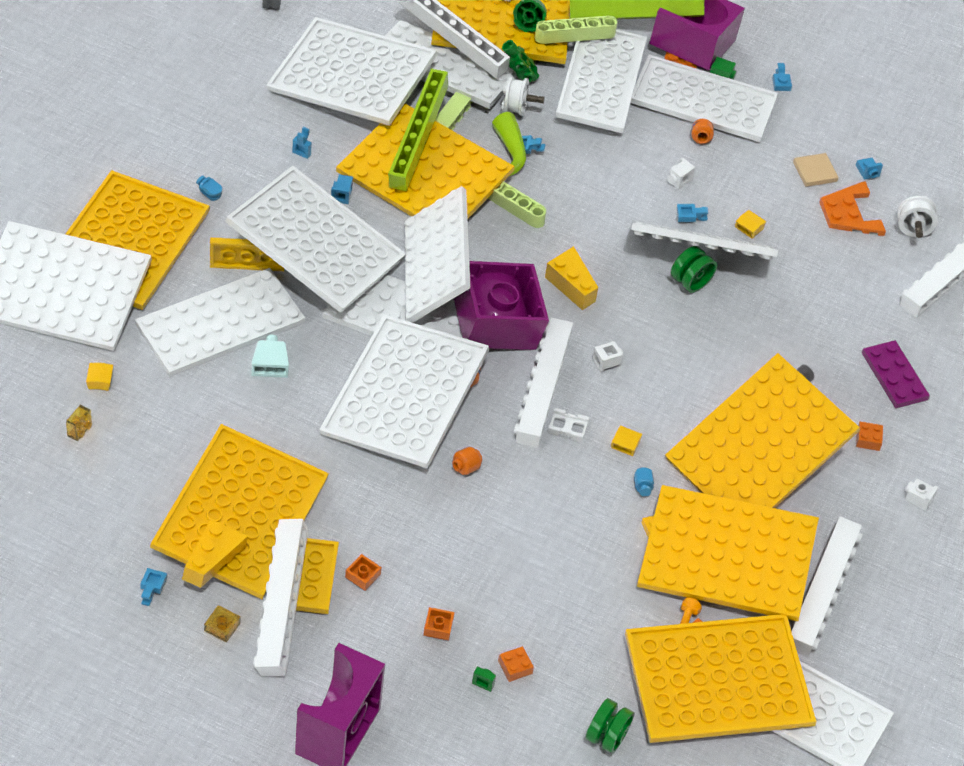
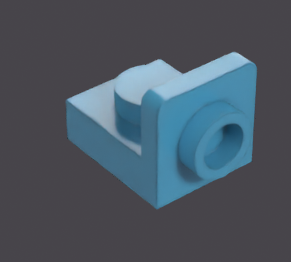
M872 157L857 160L856 167L865 180L880 177L883 164L881 162L876 163Z

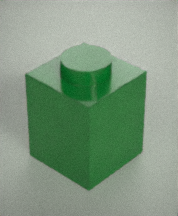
M717 57L710 73L734 80L737 73L735 70L736 63Z

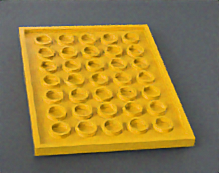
M437 0L500 50H502V45L506 41L513 40L517 47L523 48L526 55L533 60L559 64L566 63L568 42L540 44L535 40L534 31L524 32L515 25L513 10L521 0H510V2L504 0ZM540 0L547 10L546 21L570 18V0ZM433 30L431 45L456 48Z
M407 104L403 105L390 126L380 123L336 166V172L341 175L352 176L353 182L410 216L416 215L422 209L429 207L438 199L448 195L452 190L462 186L466 189L467 219L491 196L493 190L497 189L514 171L512 164L439 122L434 121L407 191L389 188L388 173L414 111V108Z
M111 170L65 235L151 255L152 260L133 304V307L143 310L210 211V206Z
M777 353L667 452L665 457L701 493L776 508L860 431V427Z
M220 424L153 538L150 548L186 564L210 519L246 534L248 539L245 549L236 554L228 564L226 563L214 577L263 599L266 593V583L270 578L269 565L273 560L272 547L276 542L275 529L278 528L279 520L303 519L305 521L329 473Z
M662 485L637 587L686 598L691 597L700 601L766 615L782 614L786 615L789 620L799 621L819 517Z
M786 615L626 629L625 631L650 743L816 725L817 721Z

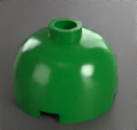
M521 0L513 10L514 23L524 32H535L536 24L547 19L546 7L540 0Z

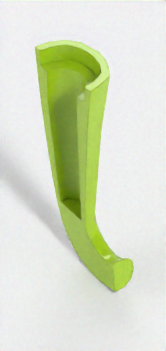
M504 112L492 121V126L513 157L511 164L514 166V171L510 175L512 176L524 166L526 151L515 115L511 112Z

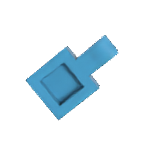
M777 63L778 69H776V74H773L772 77L774 91H791L790 74H785V63Z
M302 127V133H297V136L293 139L292 153L306 159L311 156L312 142L307 140L310 129Z
M532 135L522 136L526 154H531L532 149L539 152L545 150L546 145L541 144L542 138L533 139Z
M677 204L678 222H696V218L700 221L708 220V207L695 208V204Z
M147 568L140 583V589H144L141 598H143L141 604L150 606L153 594L161 593L167 580V573Z

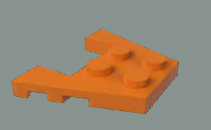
M866 181L820 198L819 203L829 228L851 232L852 229L861 230L864 234L874 232L878 233V236H885L886 230L882 220L864 221L855 201V198L869 197L870 191Z

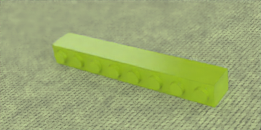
M570 0V19L597 16H613L617 20L656 18L657 11L660 8L683 18L705 17L704 0Z
M431 68L388 173L389 188L407 191L449 86L448 72Z

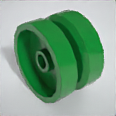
M691 246L676 259L671 268V276L676 281L682 283L686 290L694 293L709 283L718 265L699 246Z
M609 698L605 699L592 719L585 739L595 745L602 741V748L613 754L625 738L635 713L626 707L618 711L617 702Z

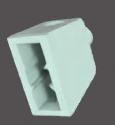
M268 335L266 341H258L252 359L251 376L288 378L289 362L285 342L278 341L276 335Z

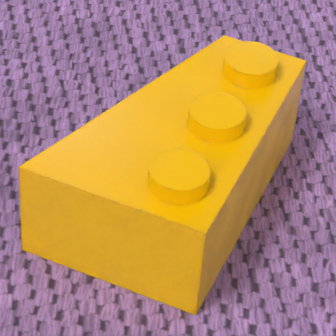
M574 246L547 263L545 278L581 310L596 302L599 287Z
M210 519L185 565L182 580L201 588L226 563L228 564L232 561L236 554L245 549L248 535Z

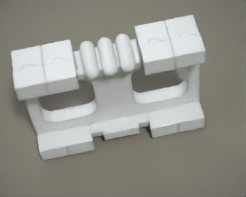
M555 408L548 428V434L556 436L561 434V436L571 437V440L582 443L589 417L580 414L576 417L570 413L566 414L565 410ZM560 419L565 421L564 427L558 428L553 426L554 420ZM573 424L582 425L584 427L583 432H573L571 430Z

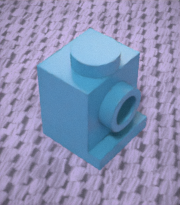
M339 174L338 180L333 183L331 196L342 204H349L353 177Z

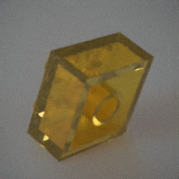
M80 404L66 420L68 437L78 441L91 428L92 416L90 409Z
M218 605L204 623V631L227 642L240 625L241 616Z

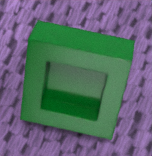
M477 666L473 673L472 684L491 692L495 685L496 674L488 669Z

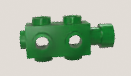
M513 40L506 41L502 45V50L510 57L509 68L513 69L517 77L523 81L525 78L529 79V83L536 81L539 78V74L533 59L526 55L523 48L517 47Z

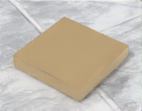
M826 153L794 158L793 163L805 187L838 182L839 177Z

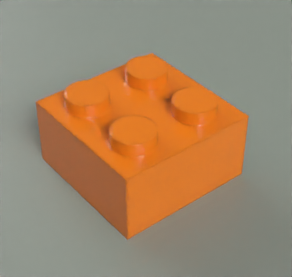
M860 421L858 425L860 431L857 433L856 447L880 451L883 441V425Z
M361 554L346 569L345 578L366 591L381 575L382 567Z
M429 607L423 636L449 641L455 612Z
M523 646L499 654L498 662L509 682L533 674L534 666Z

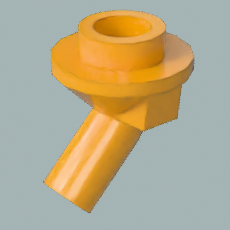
M688 597L683 600L681 610L684 611L680 624L689 623L692 614L698 615L701 612L702 606L697 599Z

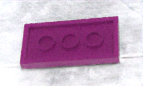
M896 340L863 348L862 355L895 409L929 400L930 395Z

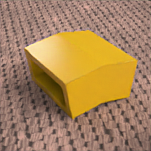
M748 210L736 220L735 228L753 239L764 229L766 221Z
M89 363L86 379L88 389L109 391L113 365Z
M620 425L611 442V448L634 456L640 444L642 433Z

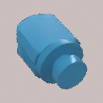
M202 175L197 179L196 184L199 185L200 192L211 201H216L221 197L222 186L213 178H206Z
M645 467L638 468L634 477L635 488L641 496H649L654 488L653 472Z

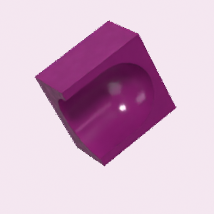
M704 0L705 17L684 18L660 8L657 11L649 44L706 70H710L717 57L721 58L736 41L745 8L728 0Z
M469 261L470 289L453 298L462 338L488 345L492 349L536 350L548 325L549 318L534 264Z
M341 643L337 644L334 650L332 680L322 705L311 706L301 703L297 709L296 755L319 766H347L381 709L385 663Z

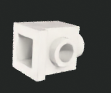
M681 158L680 163L670 169V174L667 176L668 182L677 189L681 188L693 180L695 167L684 158Z
M613 341L594 347L592 360L601 373L604 372V369L620 365L624 355L622 349Z
M916 479L914 483L910 481L905 489V492H907L905 500L926 511L936 495L938 486L932 487L919 479Z

